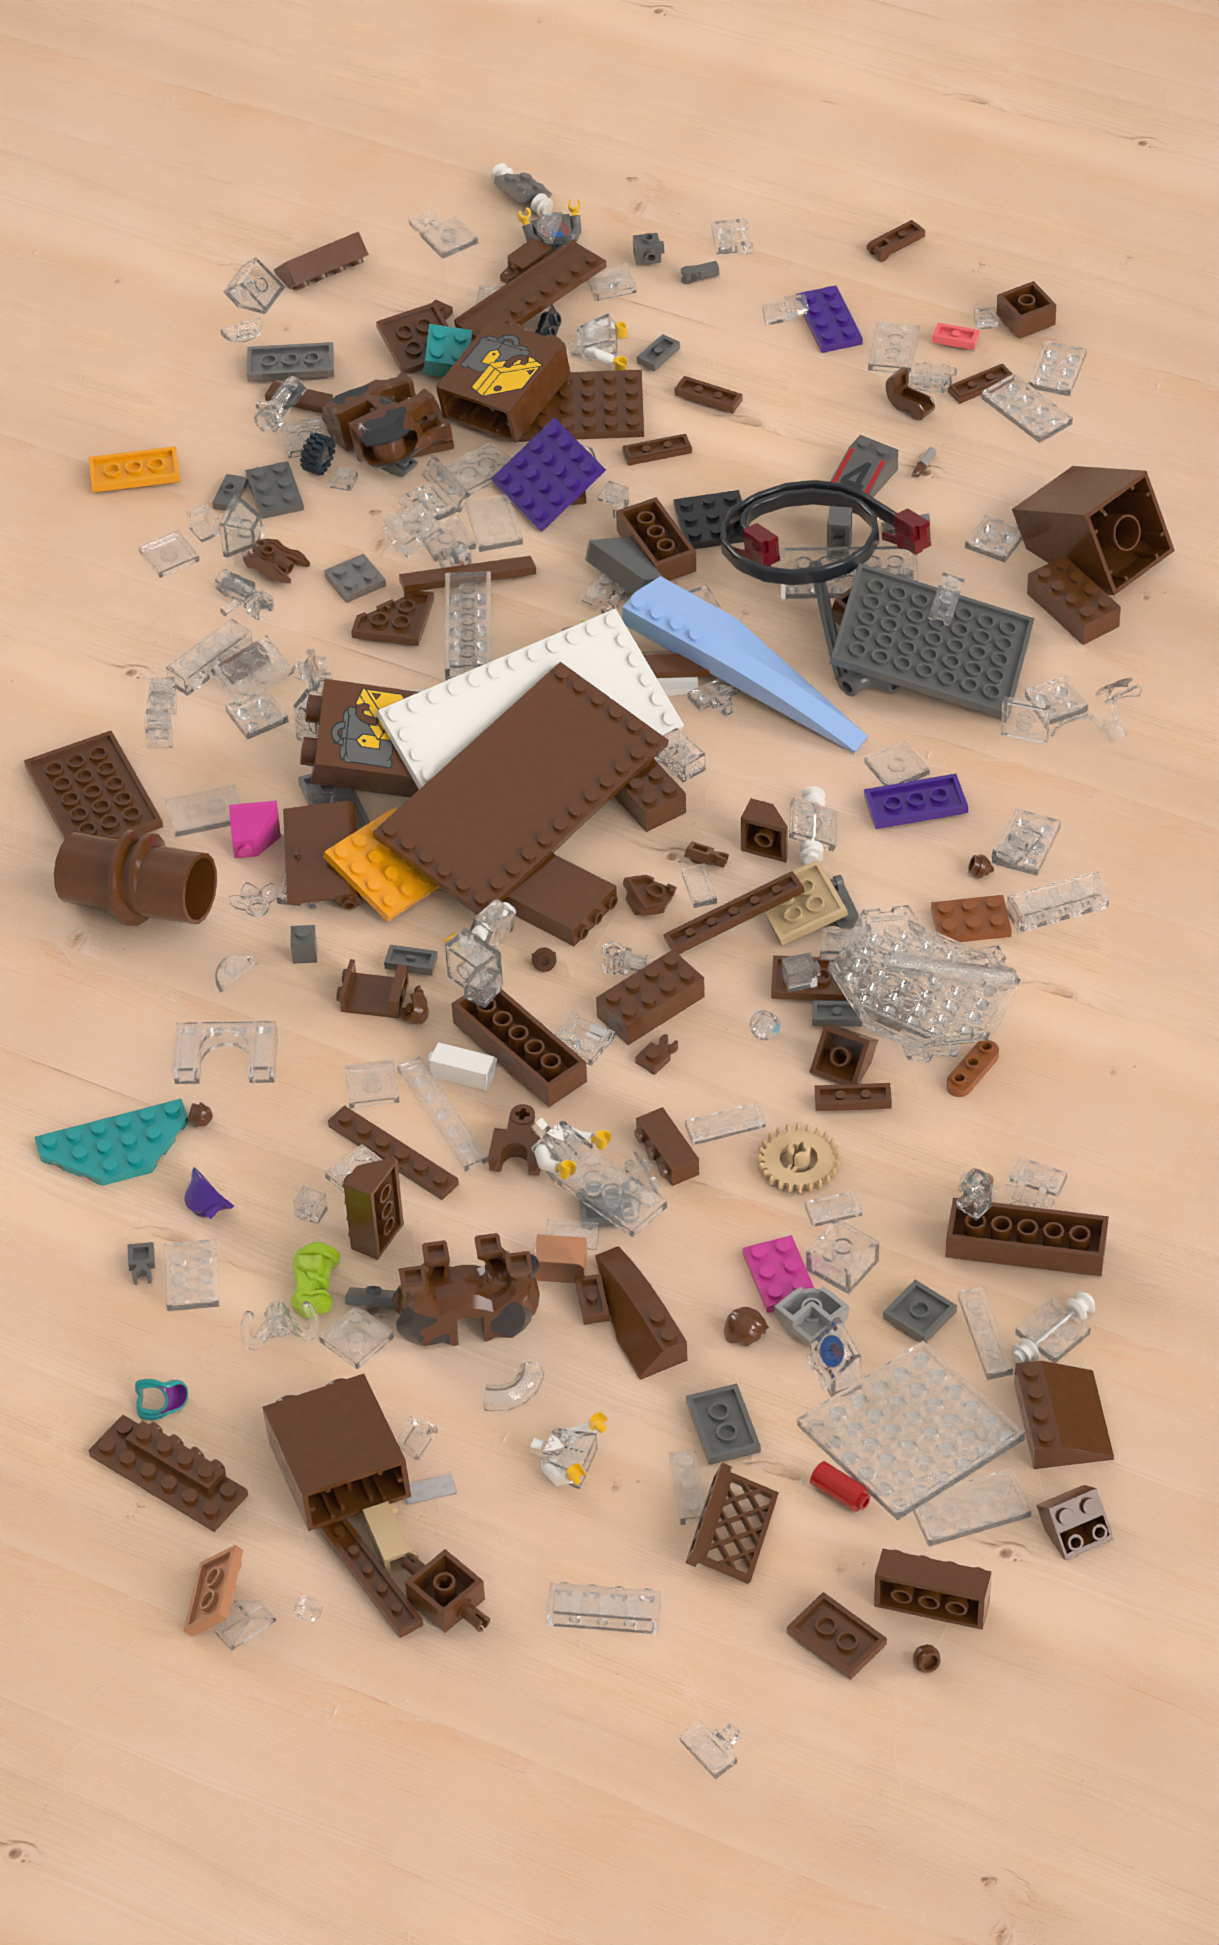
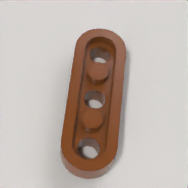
M982 1040L975 1044L947 1077L946 1089L949 1094L955 1097H964L973 1090L999 1058V1047L995 1042Z

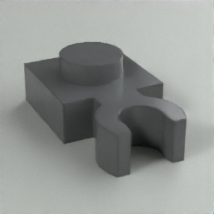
M154 1242L128 1244L129 1271H132L134 1285H138V1278L141 1276L147 1277L148 1284L152 1283L151 1269H155Z

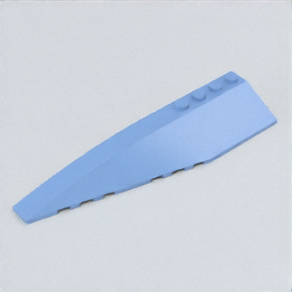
M660 576L637 590L623 605L622 620L628 628L671 652L680 654L704 667L714 676L855 754L867 739L868 735L742 622Z

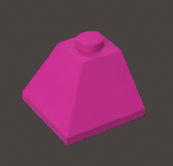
M277 800L229 805L234 858L259 856L281 837Z

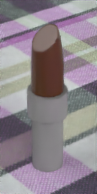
M928 448L924 456L919 459L912 472V477H919L927 469L930 461L936 454L934 448Z

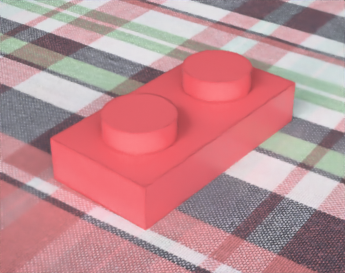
M938 322L932 335V342L974 350L979 339L980 330Z

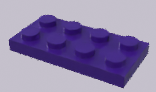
M837 285L796 294V302L821 353L863 345V337Z
M956 773L864 789V798L875 829L968 813V804Z

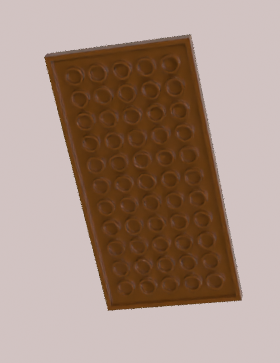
M560 661L373 831V838L475 915H478L479 918L483 919L668 746L669 740ZM496 901L495 907H491V909L488 908L484 916L479 915V913H483L481 911H483L485 908L487 909V906L491 904V902Z

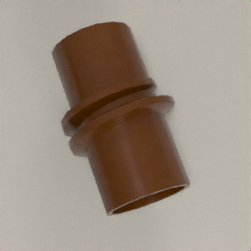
M129 829L117 839L73 832L65 838L59 848L55 860L54 887L58 897L64 903L108 910L123 925L139 926L150 917L188 924H200L209 914L216 896L217 869L214 859L209 853L166 847L165 841L159 834H144L141 830Z

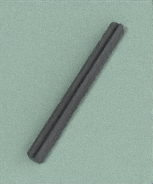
M820 560L810 562V567L822 566ZM814 583L831 659L838 631L827 583ZM832 665L835 680L838 681L841 676L847 673V670Z

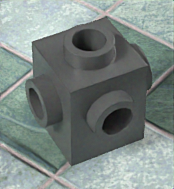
M658 233L633 235V253L636 265L661 262V254L665 253L664 242L659 240Z

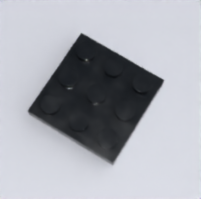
M739 490L673 499V506L680 530L694 549L721 546L719 526L729 510L742 502ZM740 521L735 524L727 537V541L730 544L744 542L741 537Z

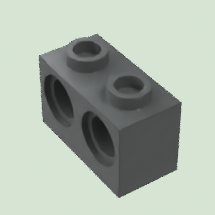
M830 506L827 521V558L844 559L850 555L852 508Z

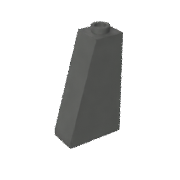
M630 537L589 540L585 560L631 594H634L637 590L660 576L663 577Z

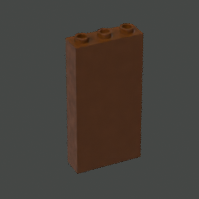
M552 854L502 902H507L515 908L516 917L575 946L580 940L586 938L589 931L602 921L603 916L609 910L615 908L618 897L616 885Z

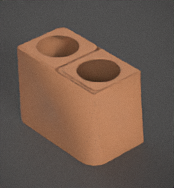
M537 1234L533 1255L539 1260V1269L535 1275L537 1281L575 1283V1277L585 1276L587 1261V1241L585 1237Z

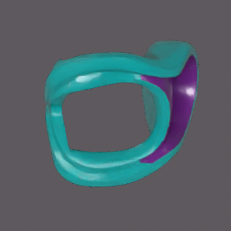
M140 1379L136 1381L135 1392L138 1394L136 1402L137 1414L145 1420H158L179 1411L188 1400L189 1393L186 1384L181 1380L161 1382L155 1379ZM157 1388L161 1390L165 1397L163 1408L158 1410L142 1408L144 1397L142 1389Z

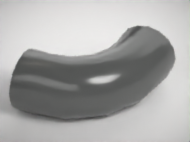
M851 670L838 680L841 690L848 696H855L859 691L866 688H879L889 694H894L900 688L898 685Z

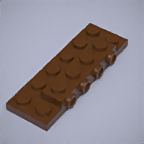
M122 1415L88 1450L91 1458L213 1532L221 1526L248 1496V1490L226 1477L225 1467L219 1460H207L199 1448L193 1446L189 1449L184 1446L180 1437L175 1434L169 1437L163 1433L162 1428L155 1422L148 1424L142 1420L138 1424L127 1416Z

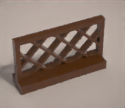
M721 1463L714 1474L685 1563L693 1567L700 1563L749 1584L752 1580L779 1492L732 1473V1466ZM731 1482L741 1486L744 1494L735 1496L730 1488ZM761 1494L770 1498L769 1504L760 1507L754 1496ZM748 1498L754 1510L744 1513L738 1501ZM732 1504L738 1515L728 1518L723 1507ZM757 1514L762 1526L753 1529L747 1518ZM741 1520L746 1532L737 1535L731 1523ZM725 1526L730 1537L720 1540L716 1528ZM750 1536L755 1548L746 1551L740 1540ZM734 1542L740 1554L730 1557L724 1545ZM718 1548L723 1560L716 1561L707 1557L709 1551ZM743 1558L748 1567L747 1573L737 1570L733 1562Z

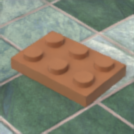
M237 1545L200 1562L184 1626V1632L188 1635L194 1636L228 1619L231 1613L230 1606L233 1594L236 1591L238 1572L242 1565L243 1549Z

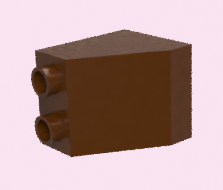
M1072 466L1012 509L1027 550L1047 563L1065 555L1108 595H1116L1175 551L1148 473L1145 470Z

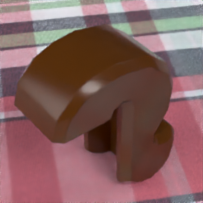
M901 368L886 380L887 398L896 409L901 411L910 410L912 418L922 420L934 411V400L931 396L909 387L908 369Z

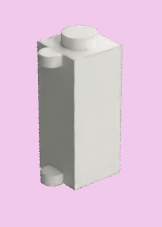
M439 1042L435 1050L429 1053L427 1059L431 1077L485 1091L488 1090L496 1073L495 1067L498 1062V1058Z

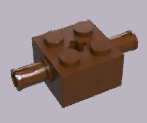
M444 1549L426 1565L413 1553L408 1554L411 1560L407 1557L402 1560L401 1567L412 1575L405 1582L407 1599L444 1633L461 1619H465L478 1632L483 1631L481 1625L486 1629L490 1623V1618L476 1608L485 1600L484 1581L450 1552Z

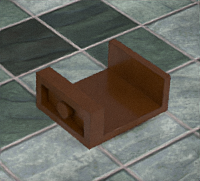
M350 959L347 969L344 968L342 972V987L337 989L336 1000L340 1002L341 1012L399 1019V1009L403 1006L409 985L408 966L398 965L395 977L356 973L355 960Z

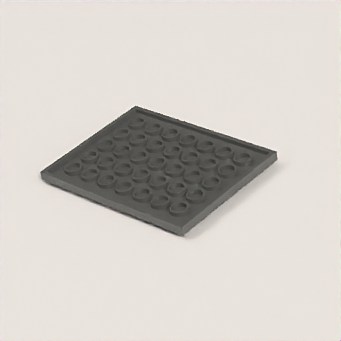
M859 563L829 664L1008 720L1034 618Z

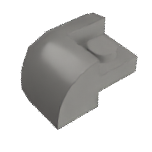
M823 1286L821 1289H803V1287H800L774 1306L776 1317L786 1333L793 1340L798 1337L811 1349L819 1344L817 1338L819 1335L822 1336V1340L829 1334L837 1335L844 1326L849 1314V1305ZM833 1321L836 1324L835 1326H837L838 1328L836 1331H834V1329L831 1326V1323ZM826 1328H828V1330H830V1332L825 1333L824 1330H826Z

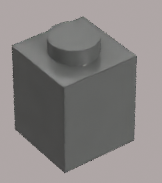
M315 925L291 926L290 945L293 964L317 963Z

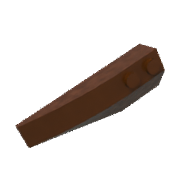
M617 1246L595 1255L617 1343L640 1380L688 1361L685 1337L651 1284L627 1254Z

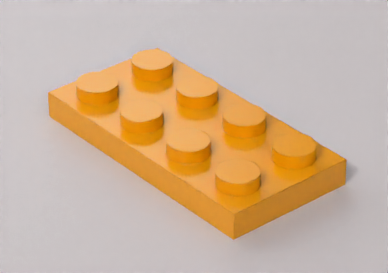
M176 446L88 457L92 493L180 482Z

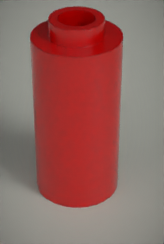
M826 1461L819 1463L810 1477L811 1485L854 1512L860 1509L864 1510L870 1502V1490Z

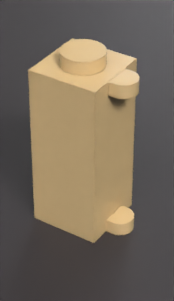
M387 1501L363 1509L364 1526L380 1563L390 1575L405 1570L401 1567V1563L405 1557L411 1560L408 1554L413 1553L417 1558L419 1556L417 1551L409 1550L395 1518V1515L399 1512L397 1505H390Z

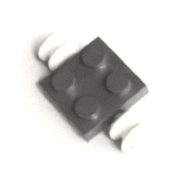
M500 163L492 169L491 179L494 181V184L517 202H531V210L540 217L551 213L553 209V200L550 199L552 193L543 184L535 181L530 174L525 172L513 174V170L504 163Z

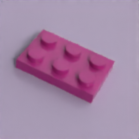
M792 1235L743 1248L744 1259L767 1313L774 1312V1306L794 1290L803 1287V1289L814 1288Z

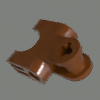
M519 1104L512 1108L507 1129L494 1128L488 1155L489 1171L500 1172L506 1160L512 1157H520L527 1161L529 1166L528 1175H540L541 1169L537 1164L535 1149L538 1145L546 1143V1133L536 1132L535 1111L530 1105Z

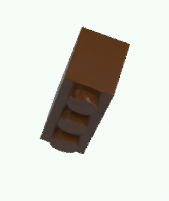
M663 1107L636 1118L635 1137L639 1144L643 1143L646 1147L649 1159L657 1163L658 1170L663 1178H667L670 1184L674 1186L699 1175V1158Z

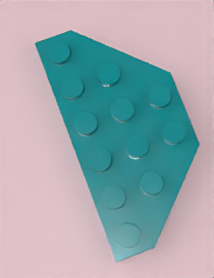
M177 1099L35 1136V1142L41 1162L51 1165V1163L61 1166L66 1172L79 1177L84 1175L93 1179L94 1183L104 1186L152 1173L157 1167V1161L163 1154L165 1155L176 1141L175 1137L188 1125V1116L182 1099Z

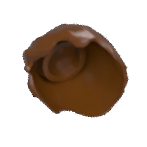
M740 1307L733 1310L727 1316L723 1331L725 1339L729 1343L739 1342L748 1347L753 1342H757L761 1338V1334H766L769 1326L757 1310L750 1307Z

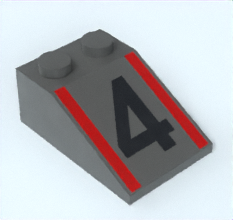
M859 435L849 446L830 482L846 484L874 497L897 472L898 449Z

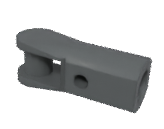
M712 261L682 267L681 274H683L681 282L683 284H691L702 279L718 276V263Z

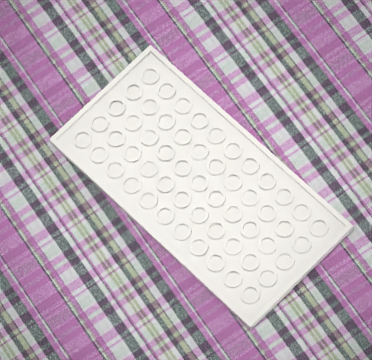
M616 608L379 709L376 713L418 789L423 787L560 661L664 737L684 727Z

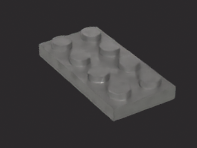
M333 342L247 347L248 381L334 377Z
M311 774L298 777L299 786L308 805L349 801L356 806L357 830L370 823L355 790L310 784Z

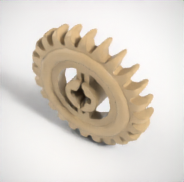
M797 1123L795 1131L792 1132L787 1124L786 1133H782L780 1128L777 1127L776 1137L769 1132V1142L766 1139H762V1146L758 1147V1170L763 1173L764 1179H769V1184H778V1189L780 1190L786 1187L788 1192H792L794 1189L798 1193H802L803 1189L811 1192L812 1187L820 1189L822 1188V1183L828 1184L830 1183V1178L836 1176V1171L840 1169L839 1162L841 1161L839 1146L835 1145L834 1138L828 1141L827 1131L824 1132V1135L819 1136V1127L813 1133H810L809 1124H807L804 1131H801L800 1125ZM786 1151L788 1164L787 1168H785L780 1162L782 1155ZM813 1152L817 1157V1163L812 1169L808 1170L810 1167V1153Z

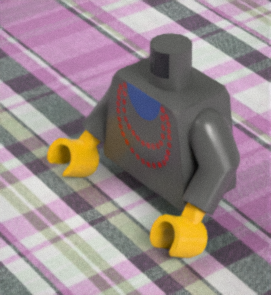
M570 200L568 201V210L572 213V216L568 213L531 220L530 223V209L527 207L525 209L527 216L521 215L519 210L517 219L524 225L522 228L526 241L528 242L535 238L551 247L552 253L573 239L577 242L582 231L581 218L578 215L581 206L580 200H577V207H572Z

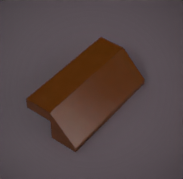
M670 650L641 651L656 678L716 677L704 667Z

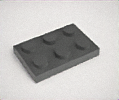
M288 461L245 470L261 519L304 510L303 501Z
M737 1383L686 1396V1403L709 1465L761 1452V1445Z

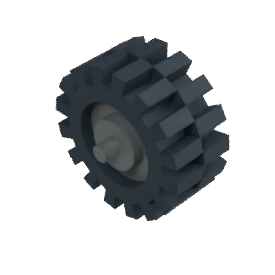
M314 432V434L310 435V438L306 439L307 443L303 445L304 450L300 454L302 455L300 466L303 470L320 476L324 475V472L328 470L327 467L331 466L330 462L334 459L333 454L336 451L334 449L336 444L331 437Z

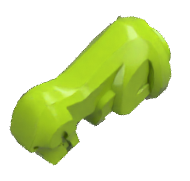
M312 1242L301 1247L293 1257L292 1266L296 1287L290 1299V1304L293 1311L300 1317L310 1319L314 1315L328 1313L332 1307V1298L327 1290L330 1288L331 1270L335 1269L340 1262V1254L334 1247L322 1242Z

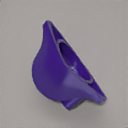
M194 1167L192 1169L191 1181L184 1196L188 1209L199 1217H209L212 1219L217 1212L234 1207L231 1202L217 1192L197 1168Z

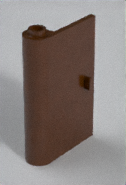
M339 801L283 809L287 904L294 905L336 899L337 904L346 910L359 906L361 895L323 858L324 852L357 831L355 804L349 801Z

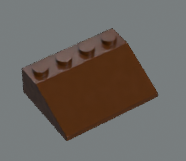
M1042 1360L1015 1364L1014 1385L1034 1469L1114 1460L1093 1370Z

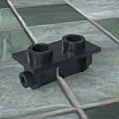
M553 305L550 306L549 311L541 314L537 326L538 329H536L535 333L543 336L549 334L557 335L562 319Z

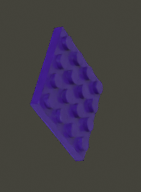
M554 417L491 480L542 532L593 484L606 469Z

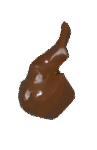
M421 985L416 986L414 993L410 994L412 1003H408L406 1007L399 1009L402 1019L411 1025L423 1024L429 1015L428 1002L424 991L420 989Z

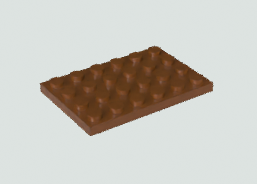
M642 369L571 372V375L517 442L530 441L554 417L576 440L644 437Z
M112 730L24 760L25 768L64 840L73 832L119 839L129 829L141 830L145 834L163 827L160 815Z

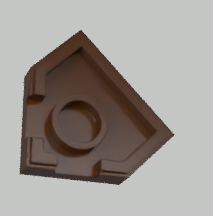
M646 874L625 877L623 880V886L627 891L626 901L635 915L641 914V916L664 913L674 897L677 887L671 884L666 886L654 881V877Z

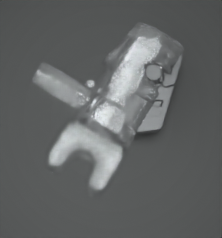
M290 376L276 390L270 401L256 402V408L259 411L253 419L261 431H265L270 426L271 430L276 432L284 422L282 418L287 415L290 409L306 392V387H304L298 377Z
M228 569L223 570L216 577L215 582L218 585L215 588L224 597L231 599L228 604L220 609L223 616H227L240 605L247 609V614L256 620H261V615H259L260 609L273 611V597L264 590H256L255 582L243 578Z

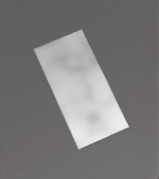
M452 1474L409 1483L411 1497L405 1500L408 1505L457 1493Z

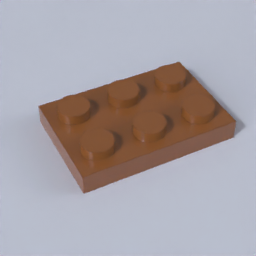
M1003 895L931 902V912L939 945L1005 938L1012 935Z

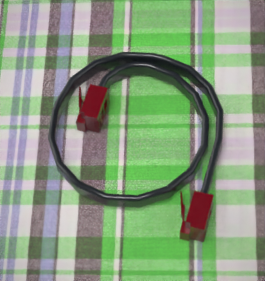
M820 480L788 482L759 491L731 508L719 526L722 554L737 570L763 582L791 586L823 583L850 574L858 568L859 563L864 564L870 560L880 542L877 517L895 528V535L882 532V540L896 544L897 548L908 550L917 555L932 545L930 540V522L909 508L897 513L861 490L843 483ZM822 505L851 507L852 513L859 515L871 527L872 532L862 547L844 559L819 567L786 569L771 567L772 564L780 561L778 536L758 523L749 525L759 516L785 507ZM739 521L745 549L733 547L727 541L728 535Z

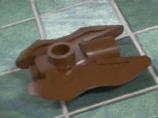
M278 539L257 540L258 546L253 547V554L250 551H244L242 554L247 568L256 569L262 572L267 579L277 582L291 583V579L287 575L292 572L294 564L304 567L310 566L309 560L303 553L284 546Z

